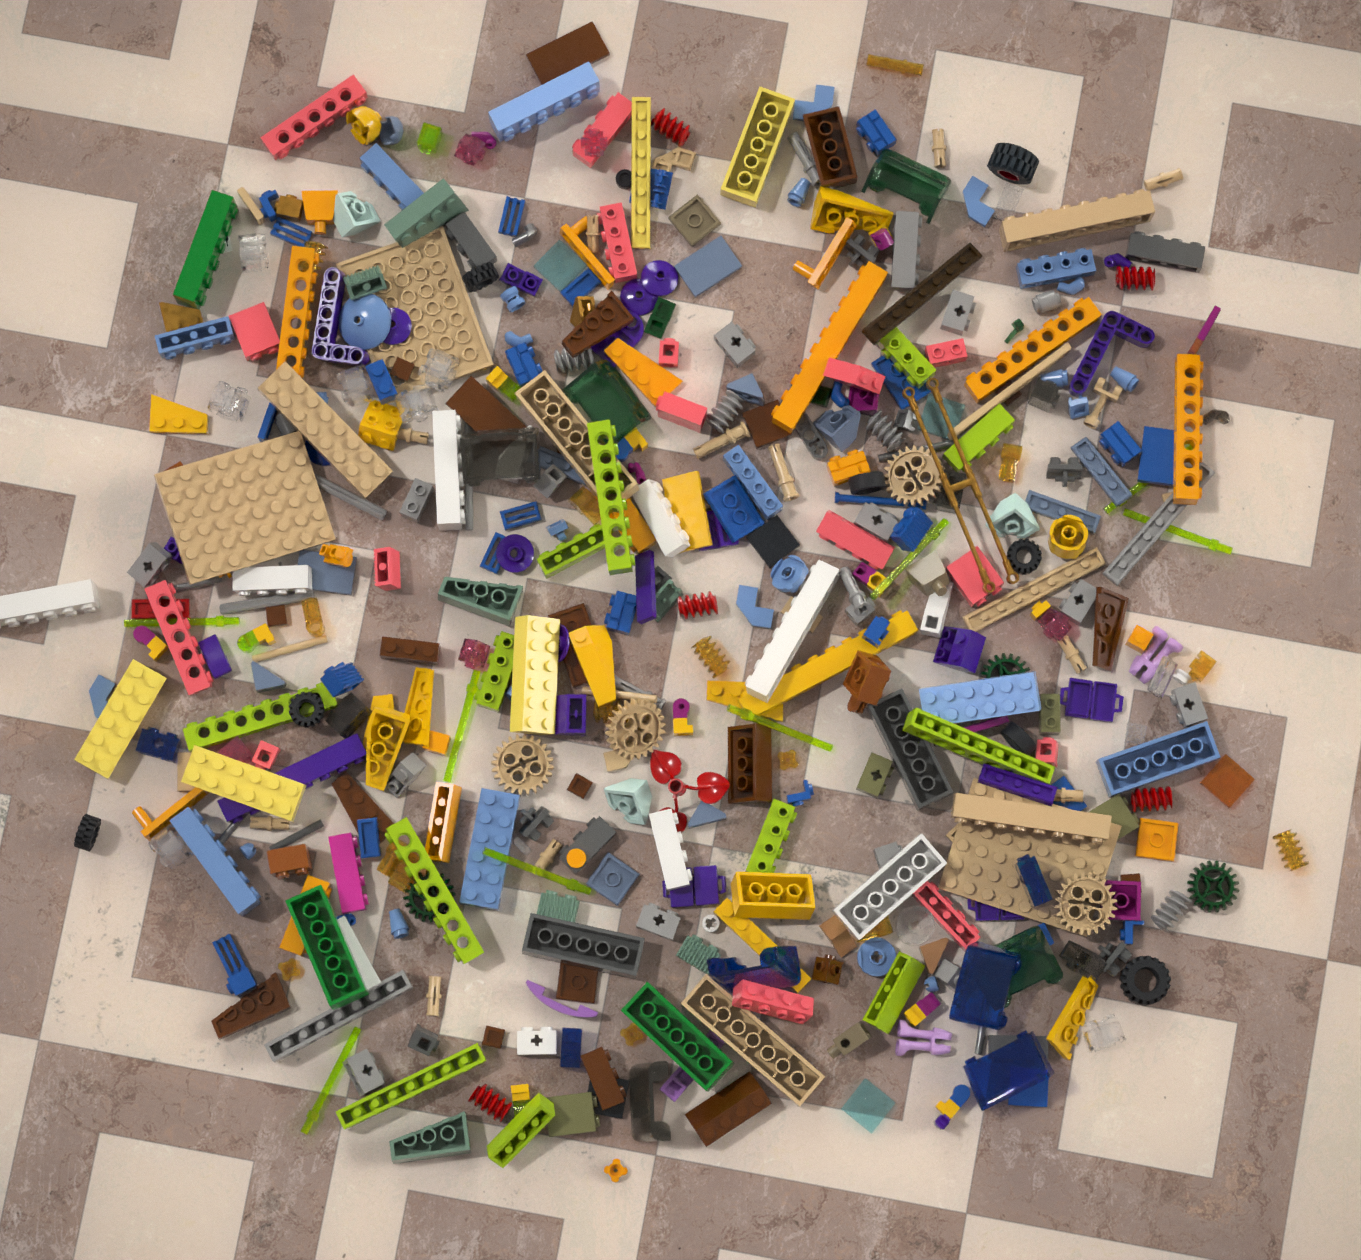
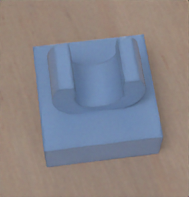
M1081 395L1078 396V399L1074 400L1069 397L1068 410L1071 419L1089 415L1087 397Z
M564 519L546 527L548 533L551 536L556 534L560 542L567 539L563 530L567 529L568 526Z

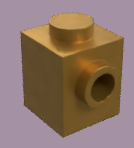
M286 194V196L280 195L279 201L276 200L274 207L277 217L300 223L304 209L303 200L297 199L296 196Z

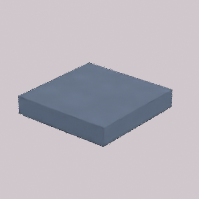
M608 852L586 885L618 906L640 874Z

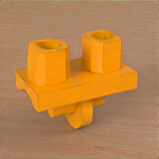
M323 544L319 555L325 557L323 562L346 568L353 561V549L349 547Z

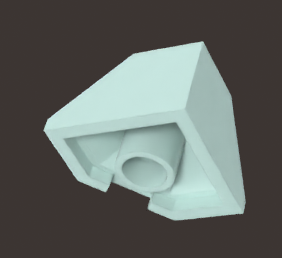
M351 191L338 193L335 196L333 222L341 237L356 235L380 222L373 205L367 201L363 203Z
M1016 493L1000 501L990 516L998 537L1017 535V538H1026L1040 530L1028 504Z
M631 778L604 788L609 806L614 810L618 809L622 812L627 822L641 825L647 823L652 799L647 780Z

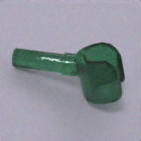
M1020 319L1015 320L1011 324L1014 330L1004 340L1005 343L1008 344L1017 333L1024 329V324Z

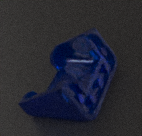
M979 941L968 945L964 954L949 1019L995 1030L1005 1028L1008 1017L1005 1016L1006 1013L1003 1010L1012 975L1016 971L1019 972L1022 966L1021 954Z
M797 946L766 948L760 954L761 965L749 968L746 965L738 964L736 957L706 959L709 973L732 994L733 988L741 980L778 989L794 987L801 980Z
M1025 1030L1017 1034L1018 1039L981 1058L976 1059L973 1056L964 1061V1071L981 1111L1050 1078L1054 1074L1033 1031L1028 1033Z

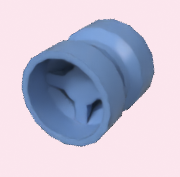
M516 286L505 290L500 295L502 301L506 302L509 312L520 309L526 303L523 297L519 296Z

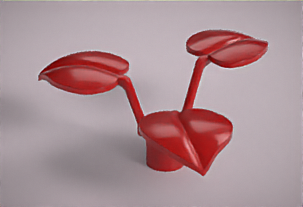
M653 750L651 754L650 768L652 776L658 783H668V789L673 794L672 798L675 804V810L666 807L660 811L672 809L673 813H677L679 824H675L677 832L681 831L682 833L687 826V816L682 812H678L677 800L678 796L685 794L686 789L699 790L698 797L701 801L707 804H714L723 798L730 787V783L725 777L714 772H705L697 777L698 787L685 785L680 779L674 778L682 769L681 760L677 755Z

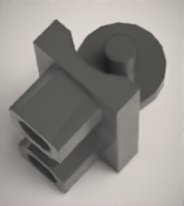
M860 234L856 235L853 239L849 238L846 242L845 248L849 251L846 256L851 259L849 262L851 267L855 264L860 267L864 263L867 265L868 261L875 264L880 252L873 245L867 251L863 249L862 246L866 239Z
M1051 457L1047 467L1046 479H1055V482H1062V487H1067V482L1081 479L1082 464H1079L1077 457L1068 458L1067 464H1061L1059 457Z
M543 806L537 811L533 807L528 812L522 809L520 812L524 816L520 822L523 826L518 832L524 837L536 841L541 836V833L536 829L538 824L541 823L544 827L548 828L554 820L549 815L550 812Z
M1124 942L1119 943L1112 953L1110 952L1113 948L1111 943H1108L1106 947L1100 945L1098 950L1101 953L1097 958L1101 961L1105 956L1108 958L1098 970L1115 977L1121 968L1113 963V961L1118 957L1126 963L1132 956L1130 951L1125 948L1126 944Z

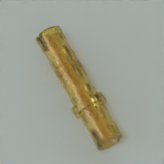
M868 54L866 66L900 71L901 74L910 73L922 76L924 64L907 62V59L902 61Z

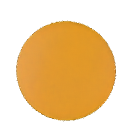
M575 848L568 852L567 863L569 866L581 868L585 864L586 855L581 849Z

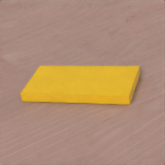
M699 471L662 479L664 494L671 503V510L673 514L678 516L681 529L689 536L688 542L691 546L680 553L712 546Z

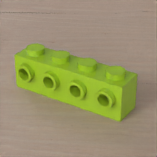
M897 327L877 343L881 348L880 352L882 355L894 362L893 366L895 369L907 376L906 380L911 386H916L919 389L935 375V367Z
M1000 403L958 440L970 466L972 465L970 462L973 459L977 458L978 460L986 453L985 449L989 445L993 447L1000 440L998 437L1002 433L1006 435L1014 428L1012 424L1015 419ZM953 444L943 453L942 458L957 474L961 470L965 472L955 444Z
M602 524L592 526L589 529L590 531L584 534L579 533L575 535L573 540L567 543L562 542L558 544L556 549L550 552L548 550L541 553L539 558H537V563L545 578L548 579L605 549Z
M501 631L500 636L496 635L493 643V646H496L494 653H490L487 664L490 665L488 670L482 674L480 682H483L481 690L477 689L474 700H477V706L497 713L500 711L505 692L513 674L514 635Z
M773 799L745 872H775L776 866H773L775 858L780 859L783 848H780L782 840L787 841L790 833L787 830L789 823H794L797 815L794 812V806Z
M899 951L862 1020L874 1028L889 1034L922 974L925 965Z
M538 1093L487 1145L488 1158L504 1168L555 1116L553 1102Z

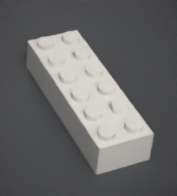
M456 410L432 411L437 525L439 531L462 530V524H466L464 509H461V506L465 505L463 490H461V487H464V476L460 472V468H463L462 453H459V449H462L461 434H458V431L462 430L460 415L456 414Z
M89 579L0 596V629L1 626L6 625L8 627H17L22 622H27V624L37 623L39 619L43 618L55 620L60 615L71 617L81 611H84V613L95 612L97 608H100L97 586Z
M919 834L836 906L832 912L854 938L860 940L945 866L947 862L923 834Z

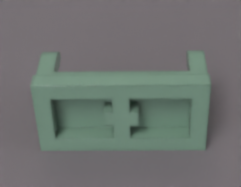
M671 579L656 593V619L654 620L657 622L677 603L678 596L682 597L684 595L682 590L677 588Z

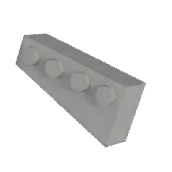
M895 211L891 287L914 288V285H918L919 273H915L916 266H919L920 254L916 253L917 247L921 245V235H918V228L922 227V216H919V212Z

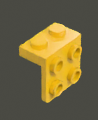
M371 400L360 422L358 436L365 443L394 451L399 429L406 416V410L390 404L381 405L380 401Z

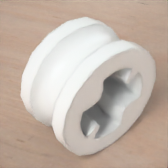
M1179 668L1176 670L1177 674L1172 676L1175 681L1184 686L1188 684L1187 680L1192 678L1188 673Z
M707 915L702 921L703 929L707 932H715L720 925V921L715 915ZM713 918L716 920L714 924L717 925L715 928L710 927L709 929L706 927L707 923L705 922L707 919L711 920Z

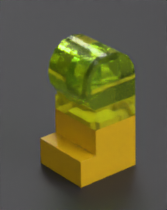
M498 366L486 377V382L511 402L516 400L515 392L521 387L512 381Z
M265 623L240 636L237 645L242 652L251 653L255 647L266 641L269 646L276 643Z
M529 1084L511 1085L514 1117L530 1102Z

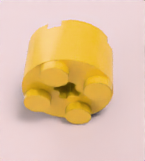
M1064 515L1053 521L1048 536V545L1051 553L1063 559L1077 558L1084 551L1088 538V529L1083 521L1074 515Z

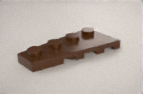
M611 291L562 340V345L571 357L574 358L634 321V317L614 292Z
M1096 587L1092 666L1111 672L1129 598L1103 587Z
M345 771L331 784L357 833V820L377 818L381 844L386 839L384 834L387 831L385 829L394 823Z
M276 972L273 973L269 979L260 983L252 992L243 996L240 1001L227 1008L211 1021L219 1040L291 1009L278 974Z

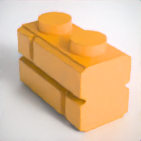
M858 449L848 452V456L841 458L838 455L829 459L830 462H827L826 466L834 487L849 482L848 479L852 476L871 472L864 451L859 452Z

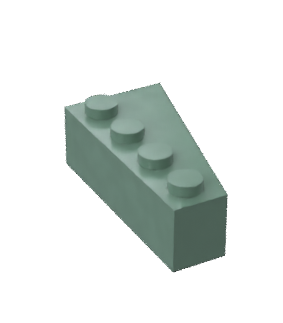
M443 178L385 223L384 226L403 248L448 223L462 212L469 210Z
M444 577L438 592V600L510 627L523 594V586Z
M463 1111L458 1113V1115L448 1117L438 1123L423 1127V1129L389 1141L393 1164L471 1153L466 1112Z

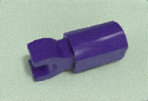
M946 1114L939 1115L934 1120V1125L936 1128L943 1130L951 1119Z

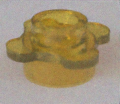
M791 749L789 752L778 753L777 757L780 759L779 767L781 770L798 766L794 750Z
M294 958L278 964V969L283 974V980L288 981L291 977L300 975V970L297 968Z
M631 1023L629 1027L620 1031V1035L625 1038L628 1046H632L635 1041L643 1038V1033L639 1032L635 1023Z

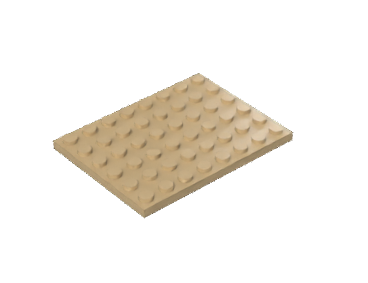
M443 226L403 248L396 242L336 263L337 269L345 273L346 277L351 275V273L365 271L369 267L372 268L378 265L383 274L387 289L372 294L383 299L388 308H399L405 311L411 320V333L404 342L397 345H388L382 342L377 347L367 350L371 363L383 359L389 375L397 357L415 364L408 383L390 376L399 398L386 404L494 366ZM345 285V291H346V294H347L348 299H349L350 297H349V294H348V291H347V288H346V285ZM391 322V327H394L396 323Z
M299 431L154 474L190 585L336 540L302 435Z
M973 778L968 795L1048 806L977 783L978 779ZM1052 804V807L1068 809L1056 804ZM967 821L966 824L959 823L938 888L1072 932L1071 926L1065 929L1066 922L1059 923L1062 916L1055 915L1059 912V909L1053 906L1058 905L1059 902L1055 901L1054 898L1060 897L1056 890L1062 891L1063 888L1060 884L1067 885L1066 878L1073 881V874L1080 878L1081 872L1084 873L1085 877L1091 872L1093 879L1096 875H1099L1098 881L1100 882L1105 879L1122 826L1111 823L1109 839L1098 844L1091 843L1089 838L1077 841L1071 840L1069 835L1057 838L1051 837V833L1045 832L1043 835L1032 834V830L1028 829L1024 832L1012 831L1013 827L1008 826L1005 829L993 828V824L988 823L985 827L974 825V821ZM1075 887L1072 891L1073 896L1080 898L1082 890ZM1095 890L1092 892V899L1098 901L1100 892ZM1086 898L1082 902L1068 900L1071 904L1083 905L1084 909L1088 906L1096 907L1097 905L1088 903ZM1075 906L1071 907L1069 910L1070 915L1076 918L1079 915V909ZM1091 910L1089 912V918L1091 920L1093 918L1095 910ZM1077 929L1074 933L1079 935V930ZM1084 930L1081 936L1087 937L1086 930Z

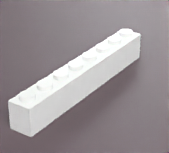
M818 560L816 565L813 564L810 568V576L807 581L804 580L802 582L799 595L794 596L790 605L791 609L789 612L786 611L782 617L781 622L783 623L780 628L777 627L775 629L772 642L765 646L764 655L761 660H757L753 675H749L746 679L747 694L766 703L771 698L840 577L838 568L821 560Z

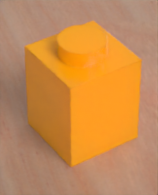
M1136 625L1125 645L1142 654L1154 634Z
M430 730L429 747L423 746L422 748L424 751L446 756L451 737L450 735Z

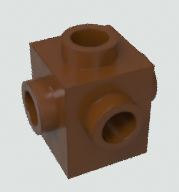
M827 954L824 955V958L816 957L812 980L839 985L843 962L837 961L836 956Z

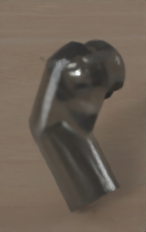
M1211 410L1203 415V424L1207 425L1213 420H1219L1223 425L1227 424L1230 421L1229 414L1223 410Z

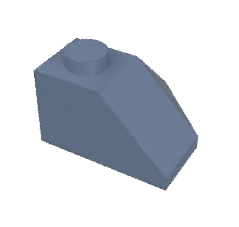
M848 405L836 412L833 409L825 411L813 422V425L832 446L843 452L856 440L861 414Z

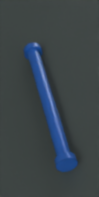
M835 492V503L865 504L866 502L870 504L871 502L876 505L913 507L911 502H909L908 506H905L903 501L899 504L897 498L845 495ZM923 500V506L916 502L915 507L926 510L927 501Z

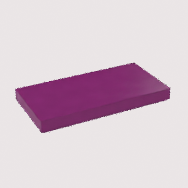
M1216 305L1214 306L1187 354L1197 353L1218 317L1221 308Z

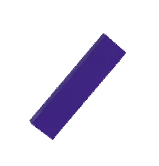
M652 550L635 555L637 622L641 625L656 619L654 552Z
M983 764L977 782L1051 807L1058 788L988 764Z

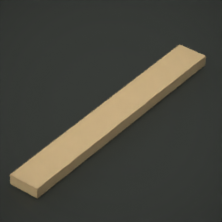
M1067 342L955 426L953 429L956 436L961 435L985 417L999 403L1002 404L1066 356L1072 348ZM948 432V438L953 441L950 432Z
M1096 547L963 616L962 619L969 630L977 632L1104 566L1106 563Z

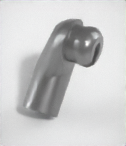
M527 224L524 227L526 232L512 239L515 247L528 242L536 235L537 229L534 227V224Z

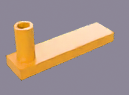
M587 216L583 217L572 227H569L567 223L560 228V235L597 276L604 287L609 290L614 285L615 279L578 237L587 229Z
M848 217L845 219L816 269L798 260L793 266V271L809 279L808 283L818 290L857 227V224Z
M195 787L154 821L151 820L141 806L134 809L132 814L144 828L140 832L150 841L172 824L170 822L172 818L187 807L192 808L210 792Z

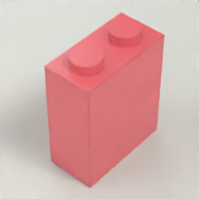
M264 302L229 315L247 361H257L264 354L278 352L280 340Z
M833 358L828 359L823 376L847 386L880 394L886 377L865 367Z
M664 392L663 396L659 395L656 402L659 418L698 433L701 432L707 417V407L668 392Z
M976 546L975 549L982 566L986 569L990 581L995 584V590L990 593L994 596L1002 590L1001 586H1003L1004 582L980 548ZM970 550L948 565L945 570L971 607L974 605L979 607L987 601L986 597L990 594L985 593L982 589L984 584ZM986 585L987 590L991 591V586Z

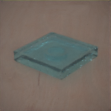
M560 239L534 265V268L559 292L565 289L587 267V264Z
M929 393L921 416L927 433L950 440L947 436L949 429L939 405L936 403L933 394ZM942 397L943 405L954 428L960 422L965 405Z
M865 1078L841 1110L872 1134L896 1102Z

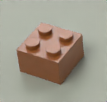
M306 844L267 851L270 874L278 878V880L289 878V874L294 873L297 876L309 874L308 871L313 870L309 847Z

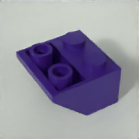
M944 626L933 662L958 671L975 673L986 637L973 630Z
M585 694L556 696L555 734L552 735L586 736L587 697Z

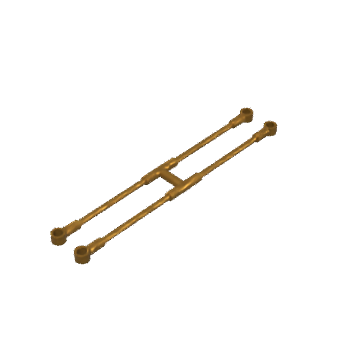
M930 378L926 382V387L931 390L936 403L939 405L964 465L963 469L967 476L966 480L950 485L918 411L919 408L914 398L915 390L912 387H906L902 391V396L907 399L940 474L939 478L951 507L954 508L978 566V572L984 584L982 589L985 593L990 594L995 590V584L990 581L986 569L982 566L958 508L954 492L971 486L1002 557V563L1007 573V582L1009 584L1017 583L1019 575L1014 572L1009 559L1006 557L982 499L979 485L970 464L967 463L942 402L943 399L938 389L939 381L936 378ZM930 381L935 383V387L930 385ZM906 390L911 392V396L906 394ZM1011 575L1015 577V581L1010 579ZM987 584L991 586V591L987 590Z

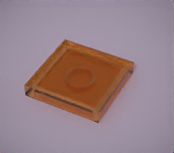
M1225 754L1200 784L1225 806L1230 808L1255 779Z

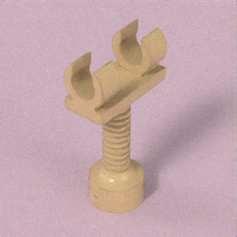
M1099 377L1092 391L1100 395V398L1092 415H1087L1083 422L1085 426L1094 430L1100 424L1098 417L1107 399L1116 403L1123 389L1116 385L1112 394L1103 390L1102 387L1106 379Z

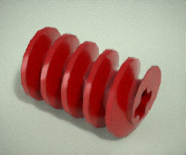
M663 108L652 119L651 126L654 125L653 129L655 131L660 129L659 133L661 135L666 133V139L672 138V143L678 142V147H682L691 134L689 132L690 125L683 128L684 121L682 120L677 124L678 117L670 119L672 113L669 112L667 115H664L665 108Z
M1117 266L1115 284L1116 286L1119 285L1121 290H1123L1125 285H1127L1128 290H1131L1132 285H1134L1136 291H1138L1140 285H1142L1143 291L1149 285L1151 291H1153L1155 286V268L1153 272L1151 267H1147L1146 271H1144V268L1140 266L1137 272L1135 266H1132L1130 271L1127 266L1124 267L1123 271L1120 266Z
M708 591L707 597L701 592L700 598L696 594H693L692 600L688 595H685L684 601L681 596L677 598L680 619L681 615L688 619L689 613L695 618L696 612L703 617L704 611L710 616L711 610H714L716 615L718 614L716 596H713L711 591Z
M1166 786L1164 791L1162 787H1158L1157 792L1154 787H1151L1149 792L1147 788H1143L1142 792H1140L1139 788H1135L1134 794L1131 792L1133 812L1136 813L1137 807L1140 808L1141 812H1144L1145 806H1147L1149 812H1151L1153 806H1155L1156 811H1159L1160 806H1163L1164 811H1167L1168 805L1172 808L1171 788Z
M486 1083L481 1087L478 1085L468 1099V1102L475 1100V1107L482 1104L481 1111L483 1112L488 1108L487 1115L490 1116L495 1113L493 1120L496 1121L501 1118V1123L511 1109L512 1102L505 1105L506 1098L498 1100L500 1094L497 1093L493 1096V1088L486 1091Z

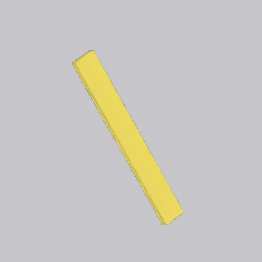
M632 97L631 104L632 249H650L651 97Z

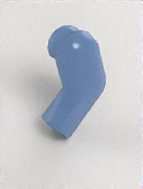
M1081 277L1076 278L1070 284L1059 281L1057 290L1074 295L1083 290L1085 281Z

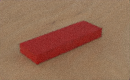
M132 599V619H157L149 599ZM161 599L163 607H167L170 604V599ZM176 599L177 601L180 600L184 611H182L184 619H190V599ZM172 614L168 619H177V616Z

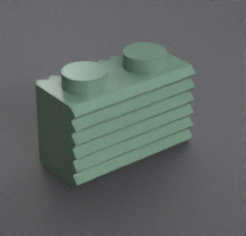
M378 265L343 277L351 301L387 289L383 274Z
M546 890V893H541L537 914L570 922L576 921L580 901L576 900V896L565 894L564 898L557 896L558 892Z
M694 934L692 937L687 935L676 957L710 976L721 957V954L718 953L719 949L711 944L707 947L702 944L703 940Z

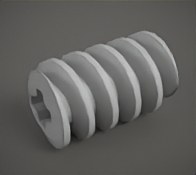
M562 348L561 354L557 349L554 352L557 374L559 368L563 373H565L566 367L573 371L574 365L578 370H580L581 364H583L585 369L588 368V363L595 367L592 349L590 348L574 358L567 353L565 348Z
M731 390L725 392L727 396L721 397L722 402L718 401L716 403L718 408L713 407L711 409L713 414L708 413V420L705 419L710 426L724 433V430L721 426H729L726 420H734L731 414L738 415L736 408L743 409L740 404L741 402L744 403L743 399Z
M879 410L867 421L866 429H873L872 436L879 434L876 440H883L882 447L888 446L887 452L890 453L901 445L906 438L901 439L903 432L895 433L898 429L897 426L892 429L890 428L893 422L886 423L885 421L888 416L880 417L882 410Z
M1174 890L1169 891L1171 897H1165L1167 903L1161 902L1160 906L1162 909H1156L1157 915L1151 916L1155 925L1166 933H1170L1167 926L1174 928L1172 920L1179 921L1176 914L1183 915L1180 909H1188L1185 902L1192 903L1184 894Z

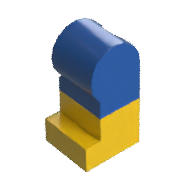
M637 429L617 443L619 455H616L620 462H624L628 459L629 454L640 448L641 451H644L648 448V443Z
M957 1085L954 1087L950 1098L945 1103L939 1101L935 1108L951 1119L970 1097V1089L966 1085Z

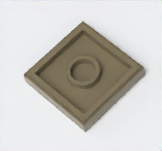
M698 194L668 217L669 221L691 247L721 225V222Z

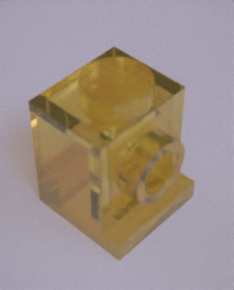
M1202 650L1197 654L1199 659L1195 657L1189 665L1191 670L1188 674L1195 682L1197 680L1201 682L1217 662Z

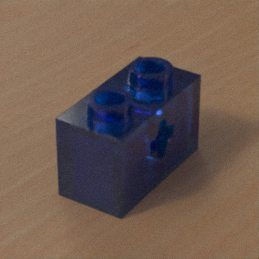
M148 727V730L142 728L135 751L175 763L182 741L177 738L178 735L167 732L164 735L160 734L156 728ZM161 740L163 746H159L157 748L155 742H159Z
M562 1028L561 1068L580 1069L582 1029Z

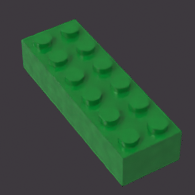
M211 190L173 292L176 302L180 305L200 309L206 302L207 296L205 293L207 288L210 289L212 286V274L219 267L220 261H218V258L225 251V239L230 236L232 232L231 223L233 219L236 220L239 213L233 196Z
M316 886L285 900L329 1006L336 1010L369 995L323 886Z
M646 982L621 1009L633 1023L707 1092L735 1064L649 982Z

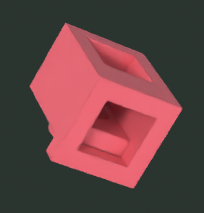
M665 338L664 341L660 340L659 365L661 367L678 368L679 341H675L673 338ZM671 351L673 354L672 356H666L665 353Z
M1044 737L1043 740L1037 739L1036 759L1057 768L1059 746L1057 740L1051 737ZM1046 751H1052L1051 755H1045Z
M261 740L252 762L256 764L255 767L271 771L280 753V749ZM269 755V760L263 761V756Z

